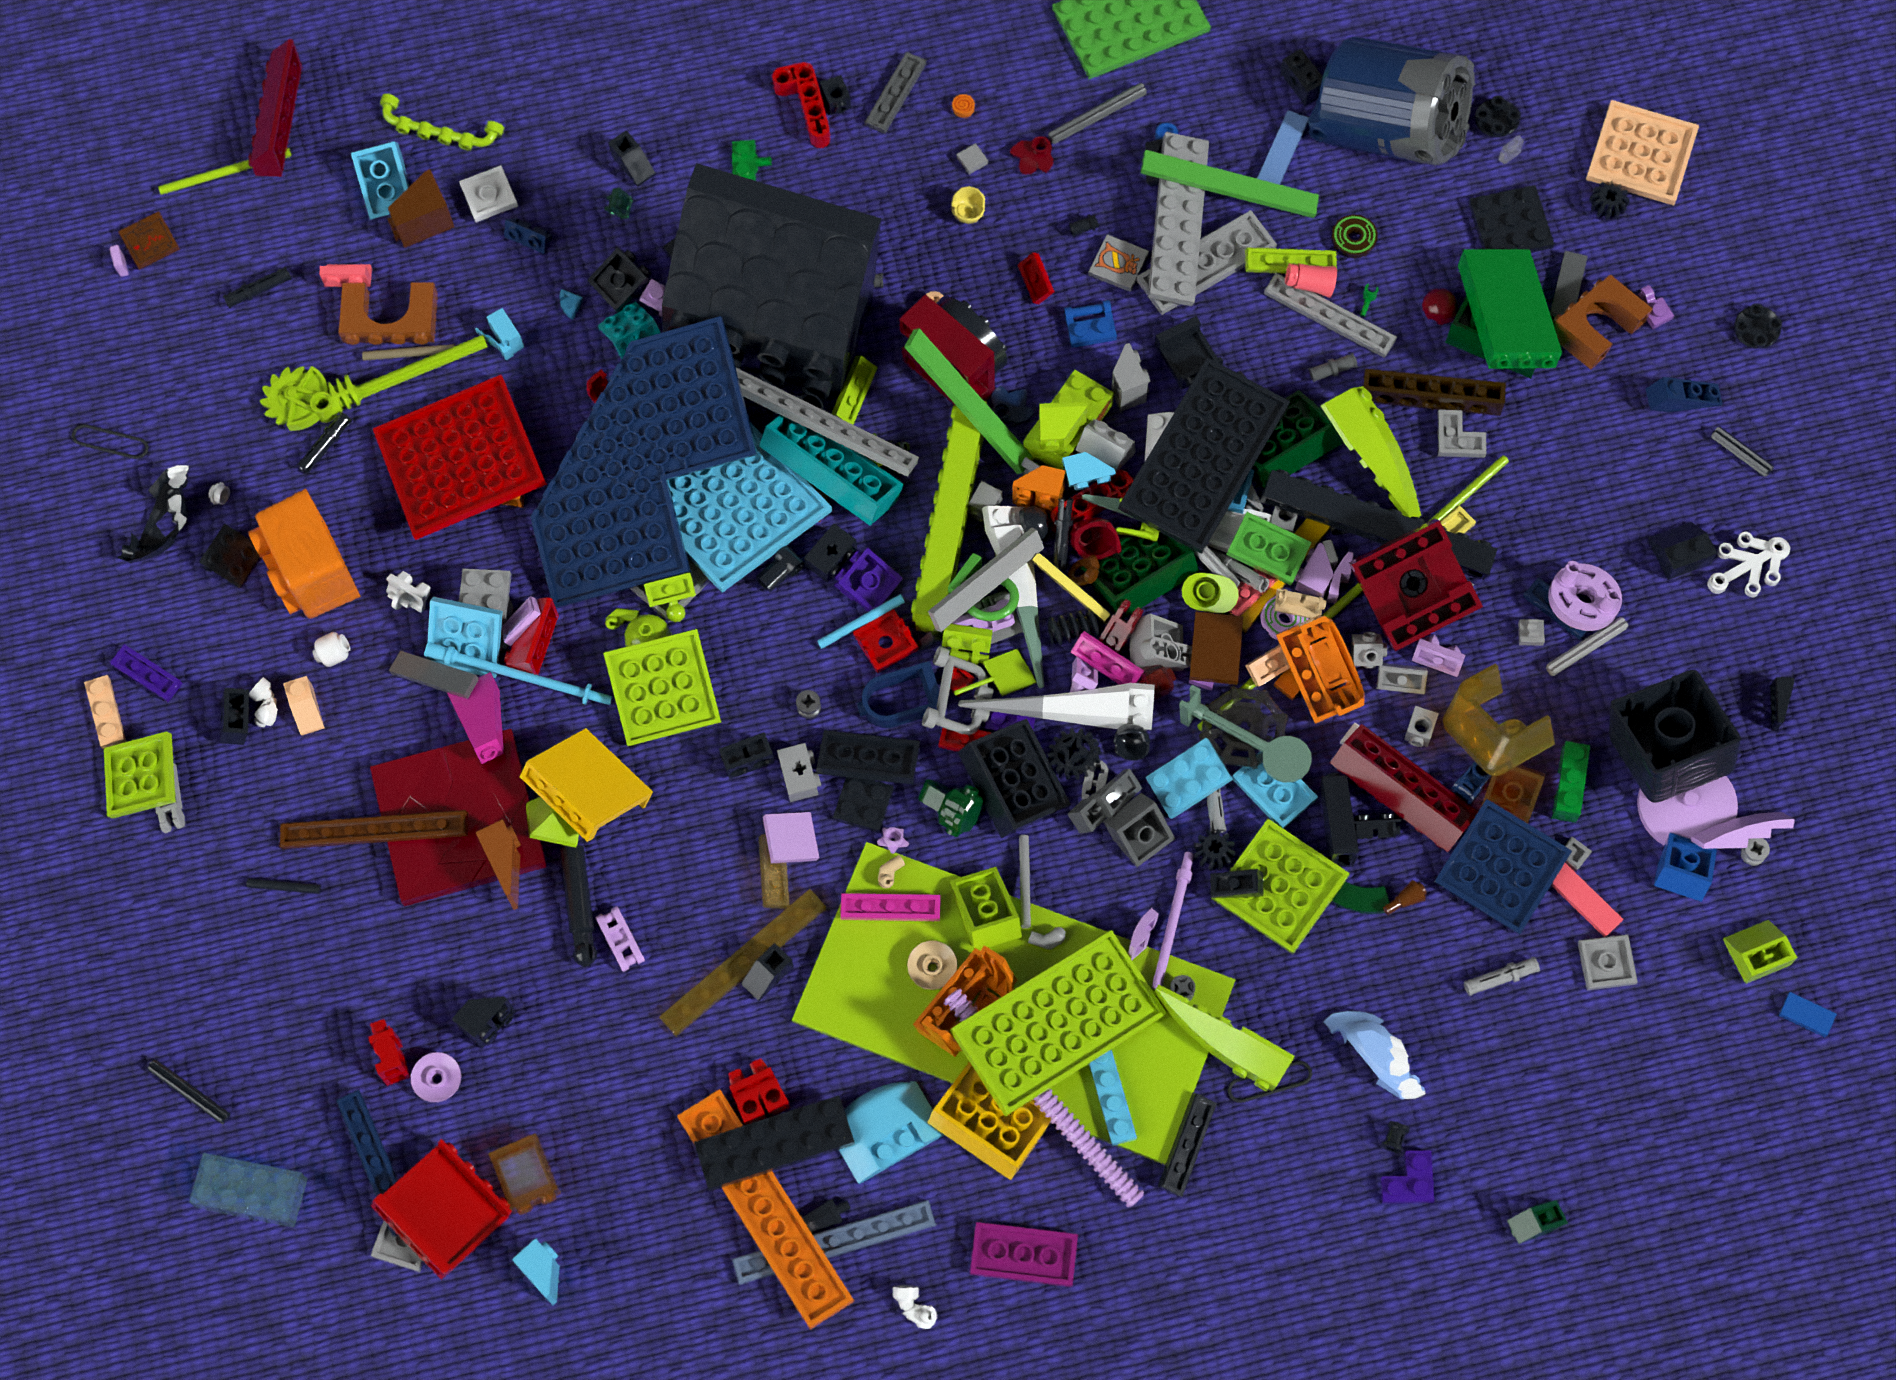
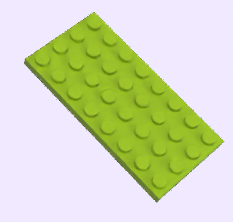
M1111 930L962 1021L949 1031L1006 1117L1161 1019L1167 1012Z

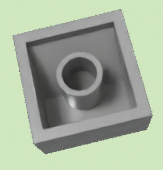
M1093 419L1084 428L1076 447L1078 452H1087L1114 468L1115 473L1136 452L1135 441L1128 438L1126 434L1108 427L1105 422Z
M1151 613L1140 617L1130 636V662L1144 671L1147 670V672L1152 667L1155 668L1157 666L1162 667L1154 669V672L1183 671L1184 669L1148 661L1141 652L1142 642L1153 637L1183 644V625ZM1167 648V653H1168L1169 657L1171 658V652H1170V650Z

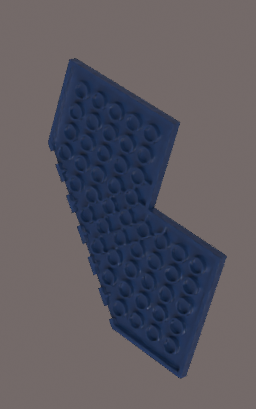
M719 316L631 341L626 348V353L609 378L610 381L598 397L590 416L582 425L570 451L568 450L558 472L542 495L543 498L537 509H534L530 516L550 596L556 609L691 572L668 480L758 455L723 317Z

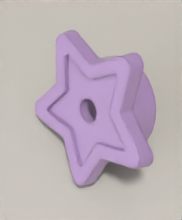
M896 827L882 828L883 837L877 841L878 845L888 847L891 854H894L899 847H907L909 845L903 838L904 830Z

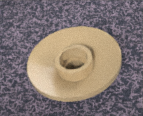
M926 941L916 946L910 953L907 963L908 973L913 982L918 986L928 990L940 989L945 986L957 971V959L952 949L946 944L939 941ZM930 964H935L937 966V969L935 971H930L928 969V966Z

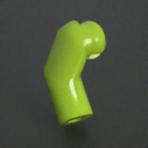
M617 608L607 616L605 625L608 629H617L625 621H632L638 617L639 610Z

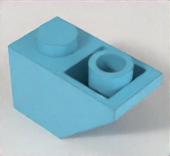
M1087 452L1062 458L1068 488L1074 487L1075 490L1089 487L1088 483L1097 481L1098 484H1104L1112 481L1111 477H1114L1116 474L1114 468Z

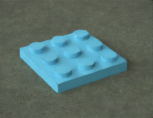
M433 597L430 600L428 641L448 648L449 646H454L458 653L499 664L503 611ZM427 656L428 660L447 665L444 663L445 661ZM458 662L447 665L482 676L490 672ZM491 672L493 678H496L498 674Z

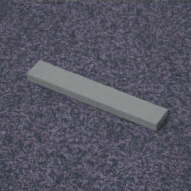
M1275 273L1264 290V294L1383 358L1386 357L1397 337L1325 298L1310 291L1287 286L1285 284V277Z
M1030 528L932 607L928 613L935 629L942 632L1043 550L1044 546L1037 529Z

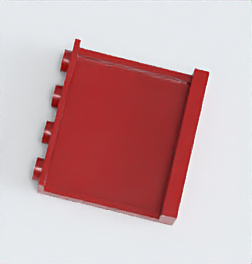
M442 1139L431 1152L383 1195L380 1193L371 1205L378 1215L441 1280L497 1230L512 1213L510 1204L503 1197L500 1196L498 1198L492 1191L493 1187L484 1178L480 1179L474 1173L476 1170L473 1165L467 1160L463 1161L457 1155V1149L450 1142L445 1143Z

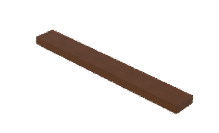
M460 810L281 823L279 847L282 849L468 836L469 812Z

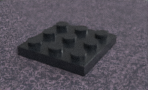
M1536 185L1469 199L1468 204L1483 249H1530V252L1533 253L1554 247L1553 237Z

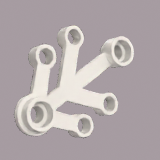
M1742 532L1737 538V544L1740 547H1753L1764 551L1759 554H1753L1733 549L1729 543H1722L1717 550L1720 558H1731L1743 561V563L1724 574H1712L1707 583L1708 589L1711 592L1720 594L1726 590L1728 582L1751 570L1749 582L1744 591L1747 596L1756 597L1761 590L1759 579L1762 564L1771 559L1769 571L1765 575L1764 581L1769 586L1777 585L1781 578L1778 572L1780 561L1788 556L1790 545L1785 539L1780 537H1774L1769 541L1753 538L1749 532ZM1745 537L1749 540V542L1745 543L1741 540V538ZM1775 545L1780 546L1782 550H1776ZM1726 548L1729 553L1725 554L1721 549ZM1769 575L1775 576L1776 581L1770 580ZM1715 579H1721L1723 584H1718ZM1750 586L1755 587V588H1756V592L1750 591V590H1749V587H1750Z

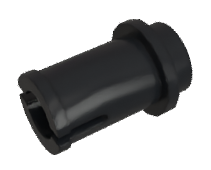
M1087 214V217L1069 223L1073 237L1090 230L1096 231L1095 228L1099 227L1095 214Z

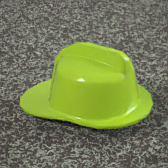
M1195 573L1185 580L1182 587V597L1185 603L1199 611L1226 613L1234 608L1239 598L1236 584L1230 578L1222 575Z

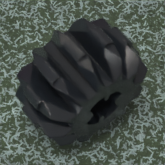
M1613 181L1609 182L1608 185L1602 182L1599 187L1593 189L1589 202L1592 204L1591 211H1598L1597 218L1603 215L1606 221L1610 219V216L1616 220L1620 214L1623 215L1626 212L1629 198L1627 197V190H1621V184L1614 186Z
M1208 829L1206 837L1199 835V842L1194 843V849L1197 851L1194 854L1195 859H1201L1199 864L1201 867L1209 864V871L1213 870L1214 865L1221 871L1223 864L1229 866L1231 864L1230 858L1235 856V851L1232 850L1235 845L1234 841H1228V833L1221 837L1219 829L1216 830L1215 835ZM1216 847L1215 850L1218 848L1219 851L1218 853H1213L1214 850L1210 852V848Z

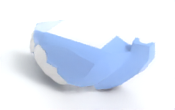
M1345 1011L1333 1013L1323 1021L1332 1034L1337 1031L1341 1032L1345 1044L1348 1039L1379 1077L1376 1084L1402 1100L1416 1099L1425 1095V1089L1420 1085V1079L1409 1072L1408 1055L1404 1044L1400 1039L1390 1034L1385 1027L1380 1025L1384 1023L1382 1019L1366 1012Z

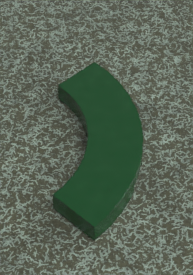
M1345 881L1330 903L1342 909L1345 908L1360 912L1361 914L1385 913L1383 906L1390 903L1385 887L1364 888Z

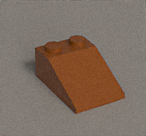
M502 819L477 831L476 835L513 910L518 908L520 854L517 847L521 846L512 826L506 827Z

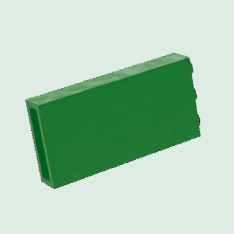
M1464 249L1458 263V268L1488 369L1556 368L1562 350L1530 249Z

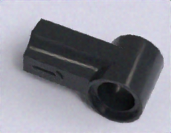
M785 546L777 552L773 562L760 572L756 579L766 591L771 593L787 577H793L798 574L804 567L805 562L789 546Z

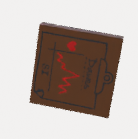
M159 211L118 231L139 270L180 250Z

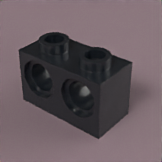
M765 732L719 748L720 756L729 779L775 763Z

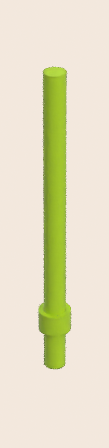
M287 148L286 158L292 156L289 148ZM248 160L158 187L161 195L251 169L252 167L249 166Z

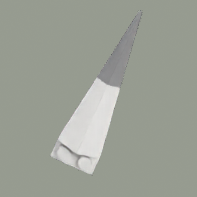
M1127 683L1043 696L961 700L958 706L1118 729L1120 726L1127 724H1136L1144 729L1152 730L1155 685Z

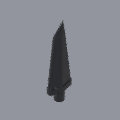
M831 1198L803 1216L802 1219L810 1232H814L843 1222L840 1214L850 1210L851 1207L847 1200L835 1205Z

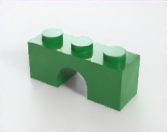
M1566 741L1562 747L1558 768L1560 778L1557 792L1554 796L1551 819L1576 823L1581 815L1590 745Z

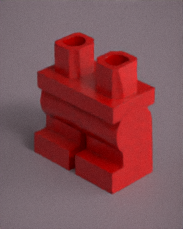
M385 1019L371 1023L373 1035L369 1036L368 1039L374 1052L381 1060V1063L375 1064L377 1074L387 1086L411 1078L405 1056L400 1049L403 1047L400 1038L390 1026H387Z
M761 1058L750 1064L754 1075L744 1078L741 1069H736L728 1074L731 1084L729 1087L745 1125L766 1119L760 1104L762 1102L770 1117L790 1109L789 1102L771 1067H767Z

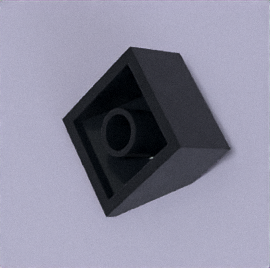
M1693 522L1647 539L1668 580L1712 564L1717 555L1708 534Z

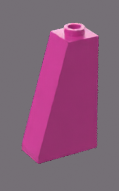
M489 672L479 677L468 699L447 693L481 764L504 754L500 690L492 673Z

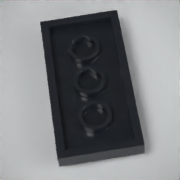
M824 730L817 763V774L913 785L920 741Z

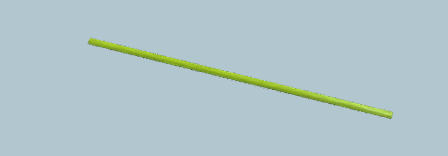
M1502 455L1429 521L1433 519L1442 521L1509 462L1508 458ZM1357 583L1321 616L1331 619L1363 592L1360 584ZM1252 678L1218 706L1213 713L1222 717L1256 687ZM1203 720L1197 727L1204 733L1213 724Z

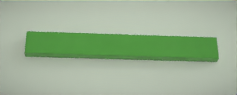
M1145 150L1143 153L1141 174L1311 218L1316 216L1318 194Z
M920 328L914 329L904 346L905 349L1017 474L1024 473L1026 468L1021 466L1025 457H1032V455Z

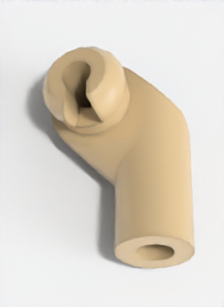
M900 855L880 866L878 883L882 888L892 887L895 871L905 866Z

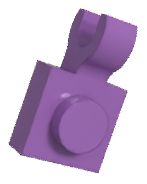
M1650 285L1641 288V293L1638 294V297L1653 309L1647 318L1651 328L1654 329L1672 320L1674 314L1664 299L1661 297L1656 300Z

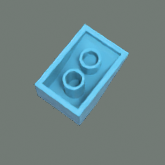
M395 141L351 153L370 220L390 215L388 207L409 188L399 144Z

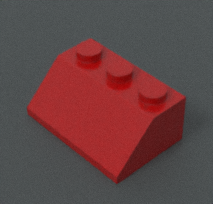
M548 597L537 599L541 614L513 643L511 651L508 650L506 652L504 663L507 667L535 675L539 674L559 617L553 599Z

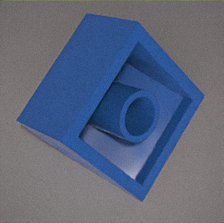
M1669 833L1656 869L1654 886L1702 902L1712 884L1717 848L1703 849L1691 842V839Z

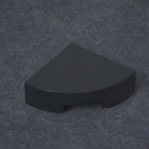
M930 631L917 642L919 650L931 649L930 645L940 642L942 645L944 631Z

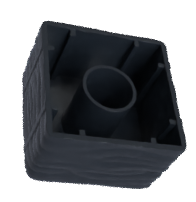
M1685 671L1672 678L1611 701L1610 741L1650 802H1662L1718 780L1734 771L1741 736L1698 671Z

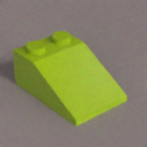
M997 867L950 880V885L973 949L981 950L984 945L989 948L1022 937L1019 916Z

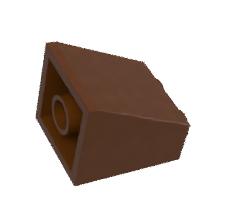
M430 169L426 170L388 207L391 217H388L387 220L396 241L401 240L404 248L455 227L447 204Z

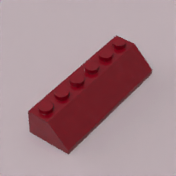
M288 39L271 52L270 61L266 62L267 77L263 79L262 83L264 93L263 97L259 99L260 114L256 116L255 120L256 134L252 136L253 152L249 153L248 157L249 166L253 168L255 176L282 177L302 70V64L293 39Z
M1363 724L1343 743L1330 762L1337 771L1347 775L1358 787L1365 789L1378 802L1385 804L1398 817L1406 820L1419 833L1426 835L1436 846L1447 852L1458 841L1478 813L1476 809Z

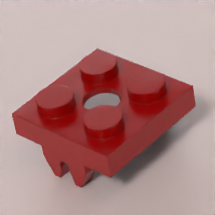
M894 609L853 631V636L877 673L918 651V645L912 638L908 626H905L903 618H899ZM889 636L893 640L892 646L886 649L882 648L879 645L880 638Z

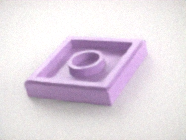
M811 812L765 814L763 822L771 863L817 861L819 859Z

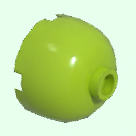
M652 614L640 615L634 618L626 628L624 635L625 646L628 647L671 636L672 633L667 623L659 616Z

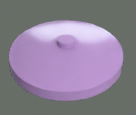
M1724 776L1658 803L1650 802L1642 790L1639 789L1637 807L1645 829L1656 841L1665 846L1669 833L1691 839L1692 836L1712 826L1735 819L1738 802L1732 783L1727 776Z

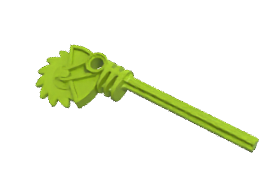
M483 335L358 386L352 385L348 374L344 375V382L340 383L337 378V385L332 386L330 381L327 384L321 372L313 366L309 368L307 373H305L304 366L295 369L292 373L290 368L286 367L279 378L276 374H272L270 380L271 387L266 385L262 387L267 398L261 399L260 403L269 409L264 413L266 417L277 418V425L287 423L289 431L302 430L318 421L324 423L331 422L336 418L337 414L343 412V407L351 409V404L353 403L356 406L361 405V400L365 397L473 354L488 346Z

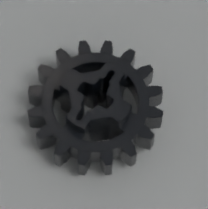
M1070 728V734L1061 731L1062 737H1054L1055 745H1049L1051 753L1048 754V758L1051 761L1050 764L1053 770L1056 769L1059 776L1064 773L1067 780L1070 779L1071 775H1074L1076 780H1079L1082 773L1085 777H1088L1087 771L1089 769L1095 771L1094 763H1100L1101 761L1098 755L1102 753L1100 747H1098L1097 738L1093 739L1091 732L1085 735L1082 728H1080L1078 733H1075L1073 728ZM1084 743L1089 746L1090 751L1084 747ZM1059 757H1062V760H1065V764H1063L1059 760Z

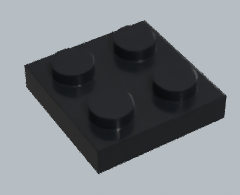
M846 777L833 820L880 833L894 786L875 780Z

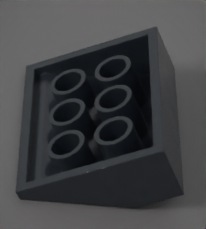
M1027 718L976 739L958 751L975 788L979 790L978 794L983 797V803L1001 839L1071 805Z

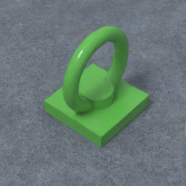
M974 553L970 556L949 584V594L982 568L981 556ZM1007 578L1000 584L1010 594L1009 602L1005 607L997 611L986 612L972 606L967 612L974 618L983 621L1003 619L1010 615L1018 605V588L1011 579Z

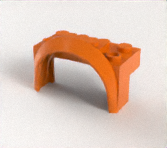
M1318 615L1275 634L1315 724L1336 714L1341 716L1364 706L1365 694L1362 683L1346 644L1331 618ZM1326 637V638H1324V639H1322V640H1319V641H1317V642H1315V643L1310 644L1311 642H1313V641H1315V640H1317V639H1319V638ZM1346 682V685H1344V686H1342V687H1340V688H1337V689H1335V690H1333V691L1329 690V689H1331V688H1333V687H1336V686H1338V685L1343 684V683Z
M985 945L981 950L975 948L913 1025L921 1035L956 1057L962 1049L949 1030L961 1022L960 1020L956 1022L958 1017L954 1016V1011L949 1010V1005L944 1004V1000L959 988L962 990L961 993L963 995L966 994L968 996L966 998L968 1001H972L980 992L973 1004V1007H978L977 1011L979 1012L1013 991L1017 978L1004 957ZM987 988H990L991 990L998 993L1000 995V998L991 993L990 991H988Z

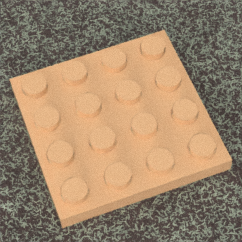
M1611 100L1586 180L1599 184L1604 182L1607 185L1613 181L1614 186L1621 184V190H1627L1629 193L1674 206L1699 125Z

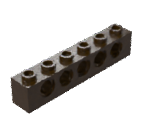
M1365 369L1362 379V386L1370 392L1373 403L1437 410H1462V412L1496 416H1501L1505 404L1506 383L1375 369Z

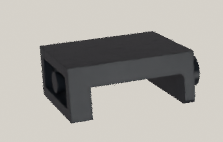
M1197 316L1165 330L1155 337V347L1181 390L1190 387L1207 357L1223 365V359L1221 357L1217 358L1201 332V322Z

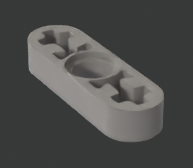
M1158 637L1144 640L1141 644L1142 655L1148 661L1180 669L1188 668L1191 665L1192 647L1190 645ZM1167 648H1168V649L1170 650V652H1171V658L1169 657V655H1168V653H1167Z

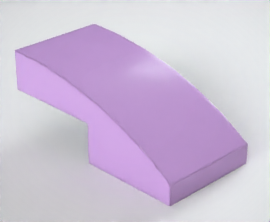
M1348 552L1339 563L1331 581L1326 603L1335 604L1339 594L1340 582L1348 583L1351 575V567L1348 562L1353 559L1352 552Z
M1152 908L1141 918L1134 930L1128 950L1131 960L1146 949L1150 932L1155 928L1159 914Z

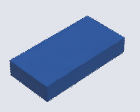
M1789 992L1778 1016L1826 1038L1837 1014Z

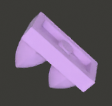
M1432 634L1424 639H1419L1412 661L1458 677L1465 655L1461 653L1456 645L1448 648L1440 646L1436 635Z
M1076 657L1072 663V686L1070 692L1095 689L1098 684V670Z

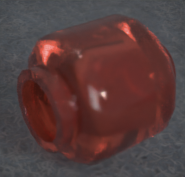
M1156 665L1142 673L1139 684L1155 685L1154 700H1157L1174 690L1173 681L1176 680V677L1171 668L1166 669L1163 665Z

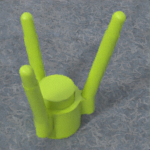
M1143 522L1140 530L1122 527L1115 528L1117 534L1141 537L1157 542L1159 536L1158 530Z

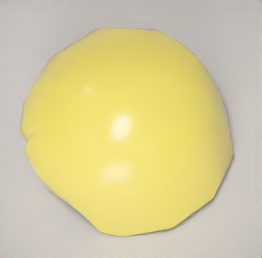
M971 186L961 187L954 194L951 202L952 215L962 223L970 224L977 222L985 211V196L977 188Z

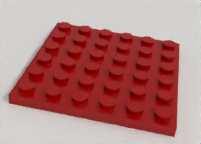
M502 374L373 428L415 540L547 485Z

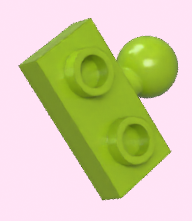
M690 572L644 584L649 606L653 607L669 603L666 614L672 622H680L685 617V609L682 605L678 604V600L696 596Z

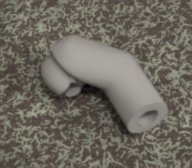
M1055 927L1046 935L1032 931L1028 943L1051 950L1063 943L1066 932L1061 927Z

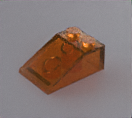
M1499 758L1482 805L1488 799L1524 822L1529 823L1546 774Z

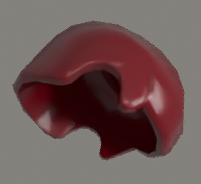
M1445 288L1432 289L1423 298L1422 309L1426 317L1437 321L1439 325L1452 322L1459 309L1456 297L1450 290Z

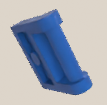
M1110 300L1102 301L1101 304L1078 308L1064 307L1071 348L1117 340ZM1104 313L1102 318L1074 322L1073 320L1074 317Z

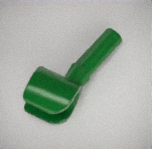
M1366 284L1363 293L1364 304L1360 312L1361 317H1365L1369 304L1376 299L1378 287H1376L1375 292H1369V284Z

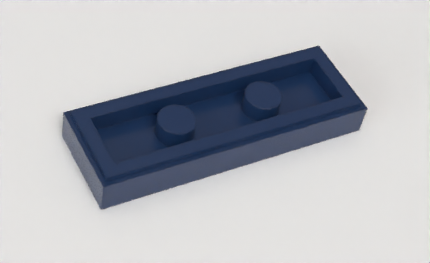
M1538 577L1524 593L1523 597L1581 640L1587 631L1573 628L1555 615L1548 599L1550 585Z

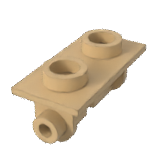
M1277 589L1274 611L1313 618L1322 615V609L1324 610L1326 607V600H1323L1322 597L1291 592L1287 589Z

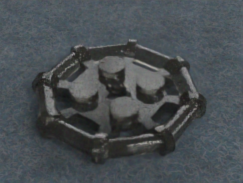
M1231 686L1227 692L1211 703L1205 704L1209 708L1208 710L1235 725L1240 726L1242 722H1247V726L1250 729L1246 731L1268 743L1285 735L1286 722L1289 720L1288 714L1279 708L1265 689L1257 691ZM1239 698L1256 701L1255 703L1240 702ZM1232 700L1234 704H1232L1231 708L1227 711L1226 709L1224 711L1220 709V707ZM1264 704L1273 715H1264L1260 707ZM1203 719L1199 739L1200 741L1205 738L1209 739L1224 765L1250 767L1254 770L1258 769V766L1263 763V752L1255 756V747L1220 728L1212 729V724ZM1276 724L1274 737L1267 735L1269 725ZM1221 737L1226 745L1224 751L1215 742V738ZM1233 750L1248 752V757L1234 756L1231 753Z

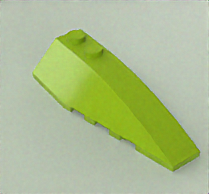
M1363 386L1351 388L1321 405L1350 451L1353 449L1357 451L1362 458L1359 462L1364 468L1369 467L1376 475L1374 481L1379 487L1381 486L1390 492L1388 498L1402 512V515L1409 518L1412 516L1420 517L1421 512L1408 466L1392 431L1385 421L1383 412L1373 403L1370 392Z
M1159 984L1154 991L1155 996L1169 1015L1203 1048L1233 1068L1232 1072L1241 1078H1250L1255 1081L1254 1085L1261 1090L1267 1091L1269 1089L1273 1091L1295 1057L1294 1055L1245 1027H1242L1241 1030L1234 1028L1230 1024L1231 1021L1223 1016L1221 1018L1212 1017L1209 1010L1201 1005L1194 1004L1193 1007L1188 1005L1189 1000Z

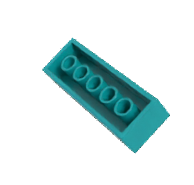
M782 415L766 426L759 444L762 449L868 525H872L896 504L904 485L862 454Z

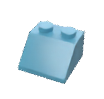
M535 1238L512 1260L544 1297L554 1305L557 1302L560 1265L555 1261L558 1255L546 1241L540 1244Z

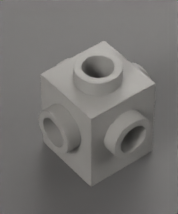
M1375 632L1352 634L1351 658L1354 665L1364 668L1382 666L1383 657H1387V643H1383L1381 634Z

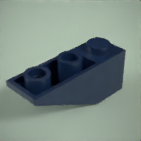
M1662 377L1646 388L1650 410L1675 412L1723 405L1719 386L1716 383Z

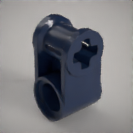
M1478 758L1460 776L1450 791L1453 793L1457 792L1467 800V804L1471 805L1490 781L1494 772L1493 763L1487 758ZM1483 767L1487 770L1488 774L1481 776L1476 772V768Z

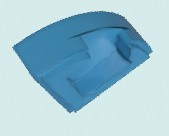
M562 289L559 296L561 308L565 315L573 320L583 302V298Z

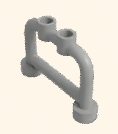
M939 646L935 652L933 664L944 667L937 708L928 707L922 719V726L932 729L937 725L960 734H974L979 730L981 722L985 723L987 721L990 711L972 709V723L970 725H964L945 718L953 668L956 667L975 674L978 677V682L988 677L980 666L949 655V649ZM988 683L976 688L975 700L992 698L993 689L987 687Z

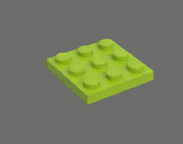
M166 731L104 748L107 817L113 819L176 802L171 733Z

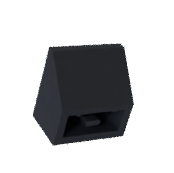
M505 996L471 999L463 1005L452 1020L462 1033L483 1049L485 1045L489 1046L496 1039L497 1032L502 1026L505 1027L512 1021L515 1010Z

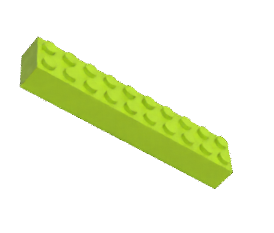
M956 405L952 407V427H948V445L943 451L942 461L944 464L938 476L939 490H936L933 504H935L934 512L930 514L929 526L931 527L930 534H926V552L921 558V577L917 578L916 583L917 597L913 599L911 613H913L912 622L916 624V631L928 633L930 631H938L935 629L928 611L949 594L948 586L957 574L969 514L968 504L972 499L984 436Z

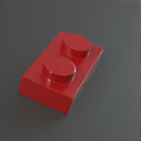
M1032 252L1018 264L1034 304L1042 303L1055 292L1039 253Z
M942 728L938 746L939 748L958 752L968 743L991 734V732L978 730L974 734L965 735Z

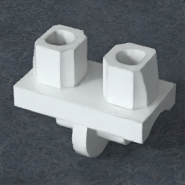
M404 571L397 576L390 574L387 577L388 587L386 592L388 597L393 600L392 608L399 610L402 606L407 609L412 607L422 613L425 609L426 600L430 595V587L423 582L413 587L411 585L412 577Z

